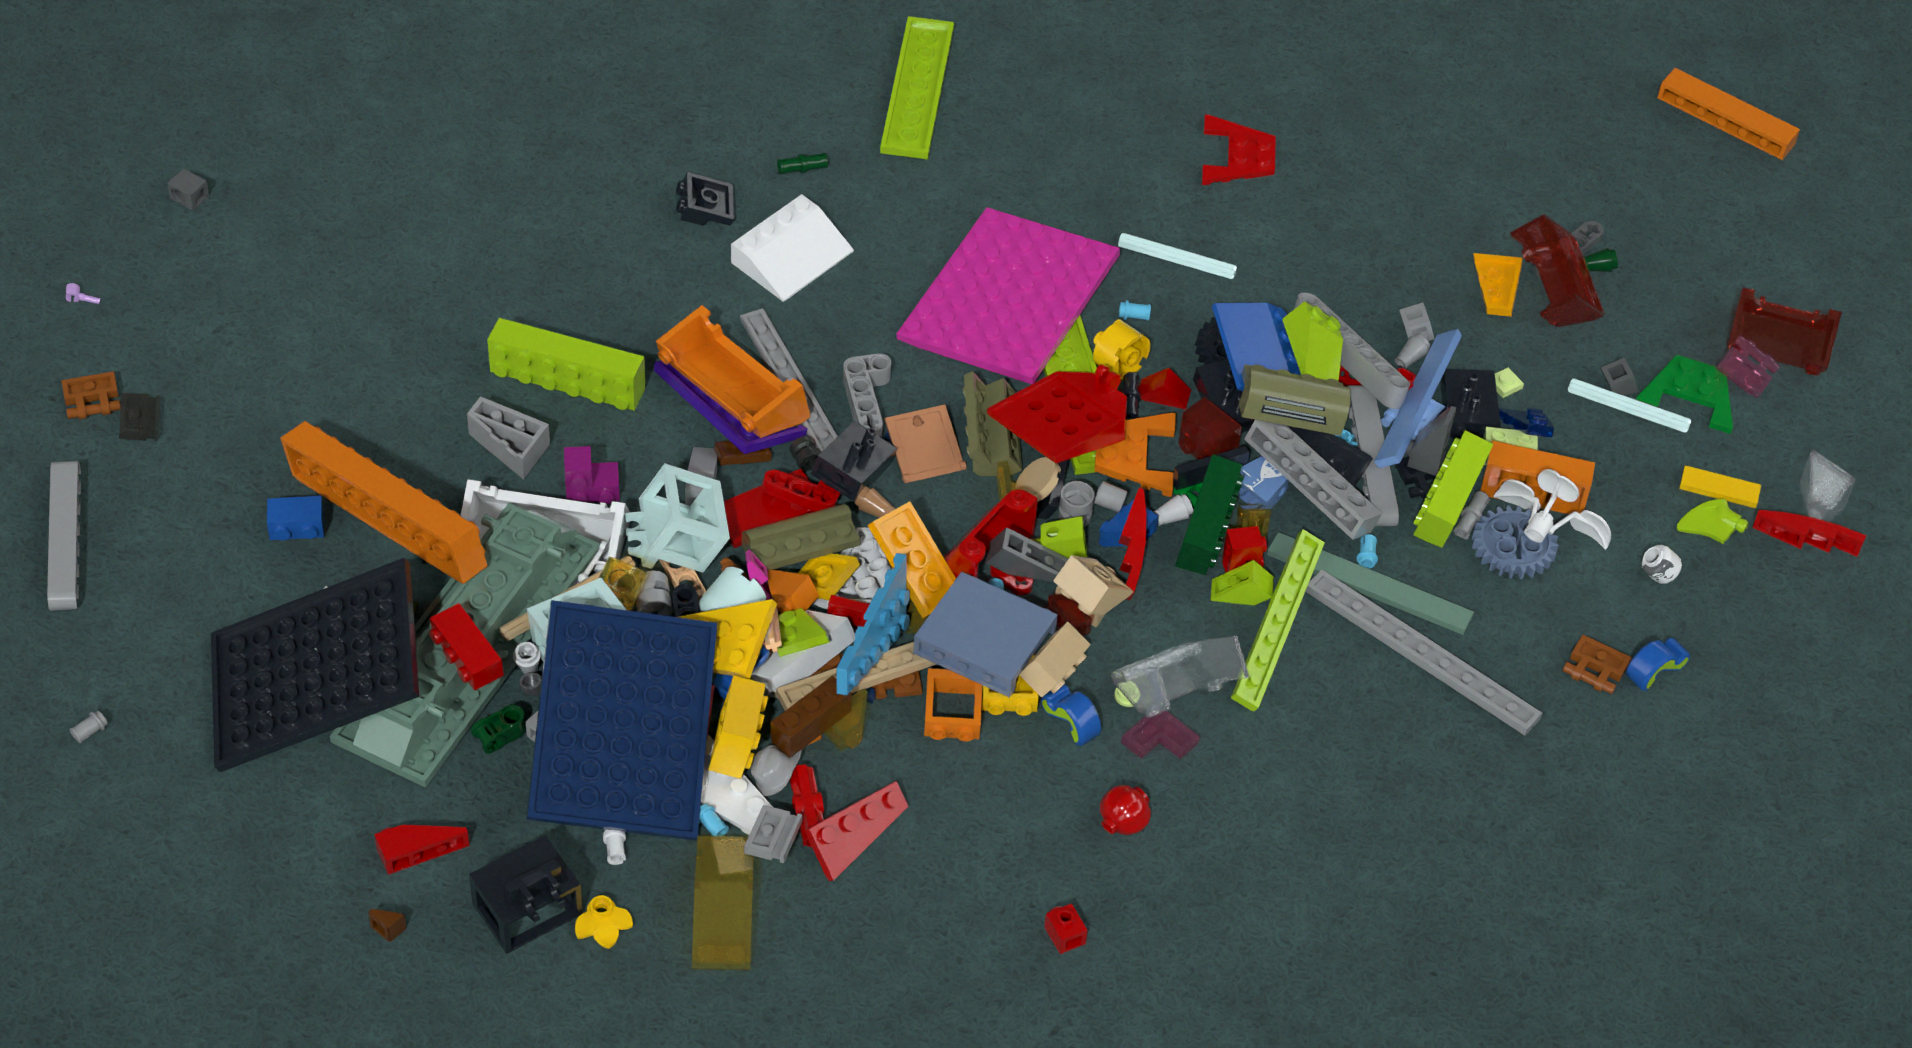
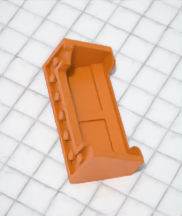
M703 305L656 340L659 350L657 353L658 357L665 365L670 364L739 420L747 432H753L759 438L804 423L811 417L803 385L795 378L791 381L787 379L785 382H782L727 338L718 323L716 325L711 324L708 319L711 313Z

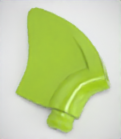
M1716 499L1700 504L1690 510L1678 522L1676 528L1680 532L1704 535L1724 544L1735 530L1744 533L1749 523L1729 508L1727 500Z

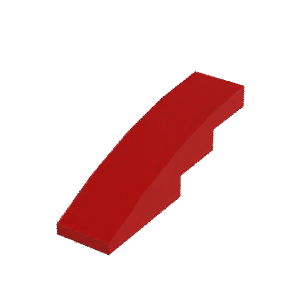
M1139 488L1118 542L1128 546L1119 569L1129 574L1126 585L1133 592L1126 598L1127 600H1131L1142 568L1146 543L1147 515L1144 489Z
M1768 510L1758 511L1752 527L1799 549L1802 548L1804 543L1828 553L1832 547H1836L1858 557L1867 536L1841 525L1817 518Z

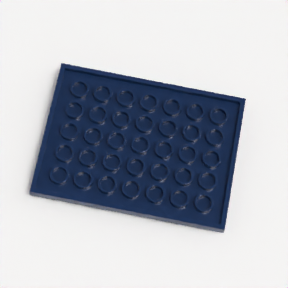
M551 600L526 820L696 841L699 827L717 623Z

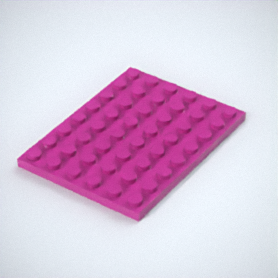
M986 207L896 333L897 339L945 357L1033 384L1119 257L1120 248Z

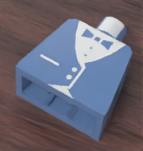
M1259 457L1242 466L1240 474L1244 475V479L1237 496L1262 516H1265L1287 492L1289 480L1264 457Z

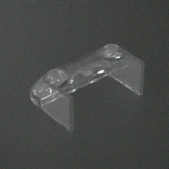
M1237 635L1184 643L1111 672L1114 685L1140 714L1145 713L1146 717L1155 716L1162 713V711L1170 710V700L1197 689L1207 688L1208 692L1223 688L1224 682L1249 677Z

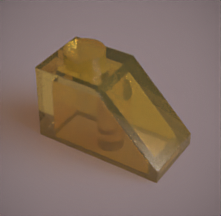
M1238 505L1236 516L1237 528L1258 526L1261 536L1266 538L1271 515L1270 508L1265 505Z
M865 689L852 696L851 712L823 733L841 752L848 747L855 748L862 741L868 693Z

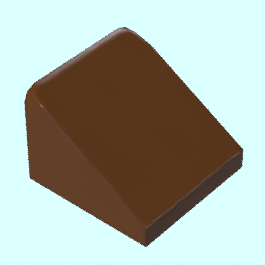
M377 909L368 911L370 927L388 942H392L406 929L405 916L403 914Z

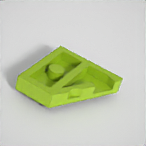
M802 608L785 611L778 615L782 642L777 651L779 657L830 643L826 631Z

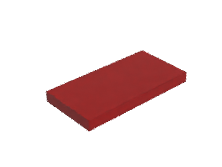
M801 469L789 473L792 476L810 482ZM762 485L724 501L730 537L729 542L734 548L742 545V532L745 530L815 512L766 493ZM793 490L797 494H805L802 490Z

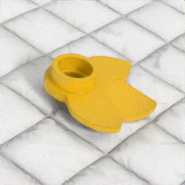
M599 895L589 902L587 912L577 918L575 934L578 939L593 936L602 947L611 948L618 940L619 930L633 927L632 917L626 909L616 907L609 897ZM605 908L607 911L597 912V909Z

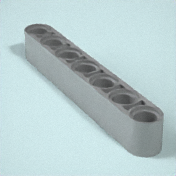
M1300 293L1294 309L1305 301L1313 307H1319L1323 313L1328 316H1334L1341 325L1340 332L1343 337L1340 365L1383 405L1392 409L1401 408L1410 382L1318 297L1311 293Z
M1348 385L1347 387L1350 388L1348 414L1349 418H1352L1353 421L1351 426L1352 434L1355 435L1357 448L1373 458L1362 475L1364 478V484L1362 485L1364 497H1367L1383 513L1375 527L1397 526L1399 512L1390 466L1378 468L1374 462L1384 442L1377 399L1363 385Z
M79 460L51 462L47 586L50 611L78 609L76 599H79V585H77L76 578L79 577L77 556H79L80 548L77 538L80 535V523L78 521L80 502L78 495L81 494V482L78 475L81 474Z

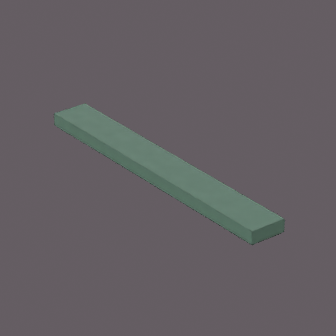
M1278 532L1268 549L1267 555L1286 563L1295 539ZM1324 550L1321 551L1312 573L1317 575L1321 570H1324L1356 592L1464 635L1474 615V611Z

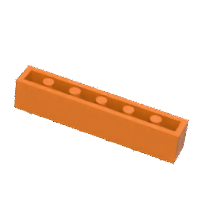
M1674 68L1661 83L1658 99L1781 160L1785 158L1796 144L1800 132L1799 128L1677 68Z

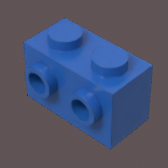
M322 496L268 498L267 527L269 539L287 540L324 537Z

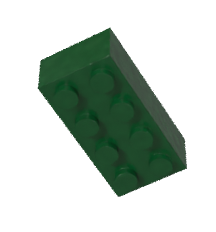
M1212 454L1175 567L1206 575L1208 567L1214 568L1238 492L1244 479V475L1240 474L1243 464Z

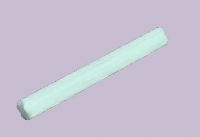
M1122 233L1119 237V247L1229 279H1233L1236 275L1237 266L1126 233Z
M1575 378L1570 381L1568 392L1684 433L1688 431L1691 424L1690 418Z

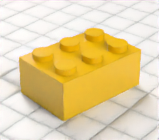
M733 675L720 713L709 771L741 779L744 768L750 769L754 753L750 751L756 750L761 734L757 733V730H761L764 715L760 714V712L764 713L768 696L764 695V683Z

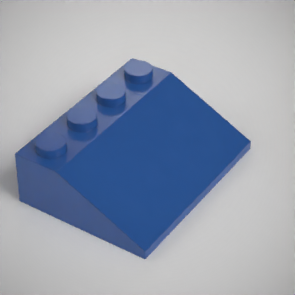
M1215 303L1212 305L1238 390L1243 391L1244 389L1242 377L1244 364L1251 366L1261 365L1272 370L1283 369L1292 374L1301 375L1282 318L1287 315L1284 309L1269 303Z

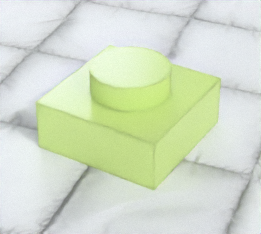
M1509 367L1495 373L1497 393L1502 398L1523 389L1524 383Z

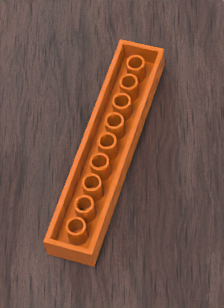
M306 421L280 438L292 475L297 480L461 584L466 583L487 567L486 552L479 538L480 530L473 521H467L455 510H449L437 499L433 500L425 495L422 490L415 489L407 484L404 479L397 478L386 468L379 467L370 458L361 456L352 447L343 445L337 438L330 437L319 427H314Z

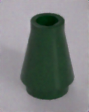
M1606 248L1588 256L1580 257V264L1583 266L1582 271L1612 272V269H1617L1618 260L1615 249L1609 250V248Z

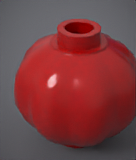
M1119 785L1110 789L1103 796L1100 803V813L1103 817L1101 824L1103 828L1110 834L1117 832L1123 835H1131L1142 831L1148 825L1151 817V809L1148 805L1150 800L1146 793L1138 787L1131 788L1128 785Z

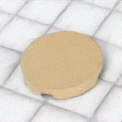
M1047 457L1033 461L1018 477L1015 490L1020 489L1029 492L1038 498L1037 502L1043 500L1057 485L1059 480L1057 474L1061 472L1060 466Z

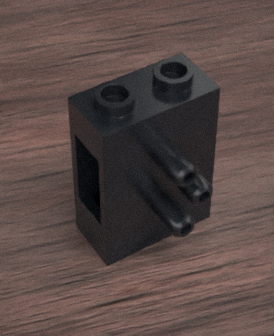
M1228 358L1196 367L1193 381L1219 439L1223 437L1233 439L1240 436L1242 432L1249 431L1255 419L1245 418L1241 415L1239 401L1243 391L1237 389Z
M1446 369L1440 383L1442 403L1445 406V410L1450 406L1456 407L1450 438L1455 439L1457 437L1461 439L1466 430L1483 439L1486 427L1500 428L1501 422L1495 372L1489 370Z
M853 421L818 455L811 474L854 502L860 492L866 486L869 487L889 467L897 448L877 436L873 428L866 429L856 421Z

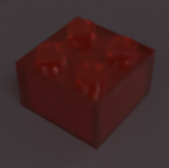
M1203 397L1183 412L1178 445L1185 454H1191L1197 460L1212 456V454L1216 455L1238 448L1242 426L1207 398Z

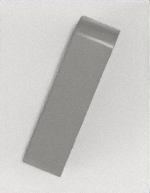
M870 354L848 358L843 364V384L853 419L866 429L871 426L876 431V435L882 438L883 421L873 387L885 385L890 381L891 359L885 354Z

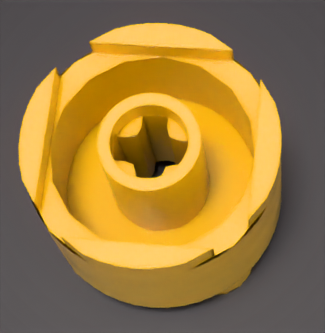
M1120 319L1116 320L1104 332H1098L1093 341L1095 344L1093 352L1095 364L1098 366L1104 364L1110 369V373L1116 372L1119 374L1121 380H1123L1125 373H1136L1142 367L1139 365L1143 357L1147 359L1150 352V340Z

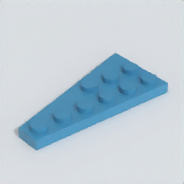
M896 553L893 558L894 569L887 570L883 588L877 589L864 614V620H867L864 627L858 626L855 632L854 645L847 647L837 666V694L848 695L859 684V681L869 673V670L875 663H878L883 654L888 652L900 635L908 629L910 618L906 614V606L909 602L910 593L909 590H906V554Z

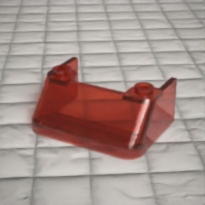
M1543 214L1510 232L1511 236L1523 245L1522 254L1525 260L1537 266L1551 303L1547 305V309L1540 312L1541 317L1546 319L1551 325L1564 327L1595 321L1604 316L1603 307L1575 237L1568 230Z

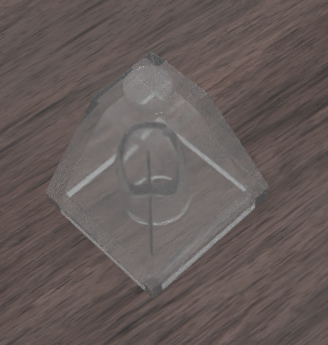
M1815 450L1810 452L1799 482L1803 506L1809 517L1831 522L1844 510L1856 478Z

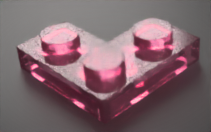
M1158 705L1122 736L1121 743L1141 759L1159 743L1181 759L1199 744L1200 737Z

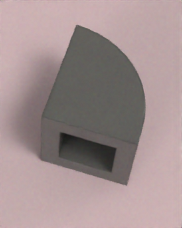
M1625 358L1601 367L1613 392L1621 395L1638 392L1635 377Z

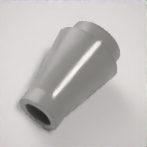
M1420 334L1410 336L1399 355L1395 358V363L1407 369L1410 365L1428 354V350L1431 347L1429 341Z

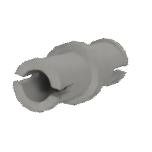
M1482 491L1475 492L1470 504L1463 509L1461 513L1462 518L1458 525L1454 528L1453 532H1455V535L1466 540L1469 538L1476 522H1479L1480 516L1490 502V498L1486 493Z

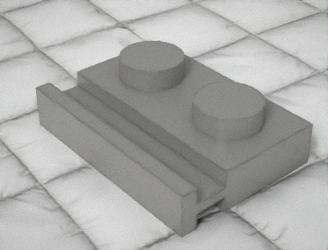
M763 805L745 843L744 854L768 860L776 858L780 859V863H784L802 824V814L795 816L791 815L790 811Z

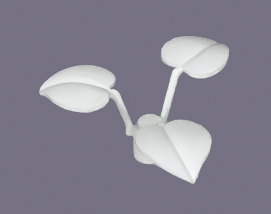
M1545 469L1538 476L1539 486L1544 491L1552 493L1544 511L1537 513L1541 507L1539 499L1534 497L1535 493L1529 486L1518 480H1506L1494 494L1495 498L1515 504L1526 510L1531 509V517L1524 533L1534 542H1543L1547 534L1552 535L1556 529L1570 520L1575 530L1592 537L1605 550L1610 544L1611 531L1607 522L1591 511L1583 510L1581 514L1574 511L1553 525V517L1548 512L1556 498L1559 497L1564 501L1573 502L1579 496V490L1576 485L1568 478L1560 476L1554 470Z

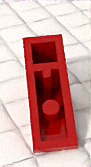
M399 825L393 828H386L374 834L376 849L388 875L469 846L466 827Z

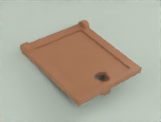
M946 405L884 419L891 443L897 448L895 456L904 483L966 470V463L962 459Z

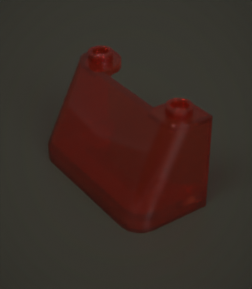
M1743 287L1736 304L1727 344L1731 354L1739 357H1745L1748 354L1803 368L1807 374L1815 376L1826 372L1842 312L1829 309L1827 315H1819L1820 310L1815 309L1814 313L1767 302L1765 301L1766 297L1761 296L1760 299L1754 297L1755 290Z

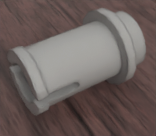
M100 711L90 712L88 718L69 729L71 735L79 744L97 731L105 730L104 727L108 723Z

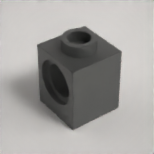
M185 169L181 170L176 176H173L167 183L170 199L177 203L182 202L181 205L192 211L209 197L207 181Z

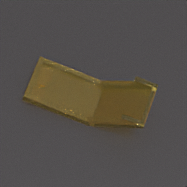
M698 836L692 970L750 971L754 856L744 854V846L748 837Z

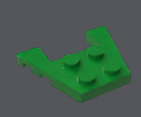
M1676 355L1636 398L1638 401L1658 407L1662 394L1665 393L1714 408L1709 428L1729 434L1732 432L1733 422L1726 369Z

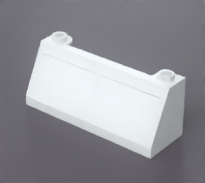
M467 480L461 517L467 521H473L478 526L480 539L489 529V527L481 525L484 515L487 514L497 519L507 504L511 503L524 510L536 511L576 529L578 534L600 544L603 540L609 542L607 551L603 552L596 562L593 571L599 572L620 559L626 538L625 529L629 527L630 521H625V514L630 512L625 503L612 501L610 508H608L607 504L602 502L599 505L500 490L496 486H490V488L481 486V481Z

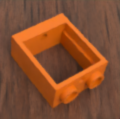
M928 668L924 736H930L935 740H942L946 737L958 738L965 742L979 739L982 685L948 669ZM934 692L974 694L973 719L932 716Z

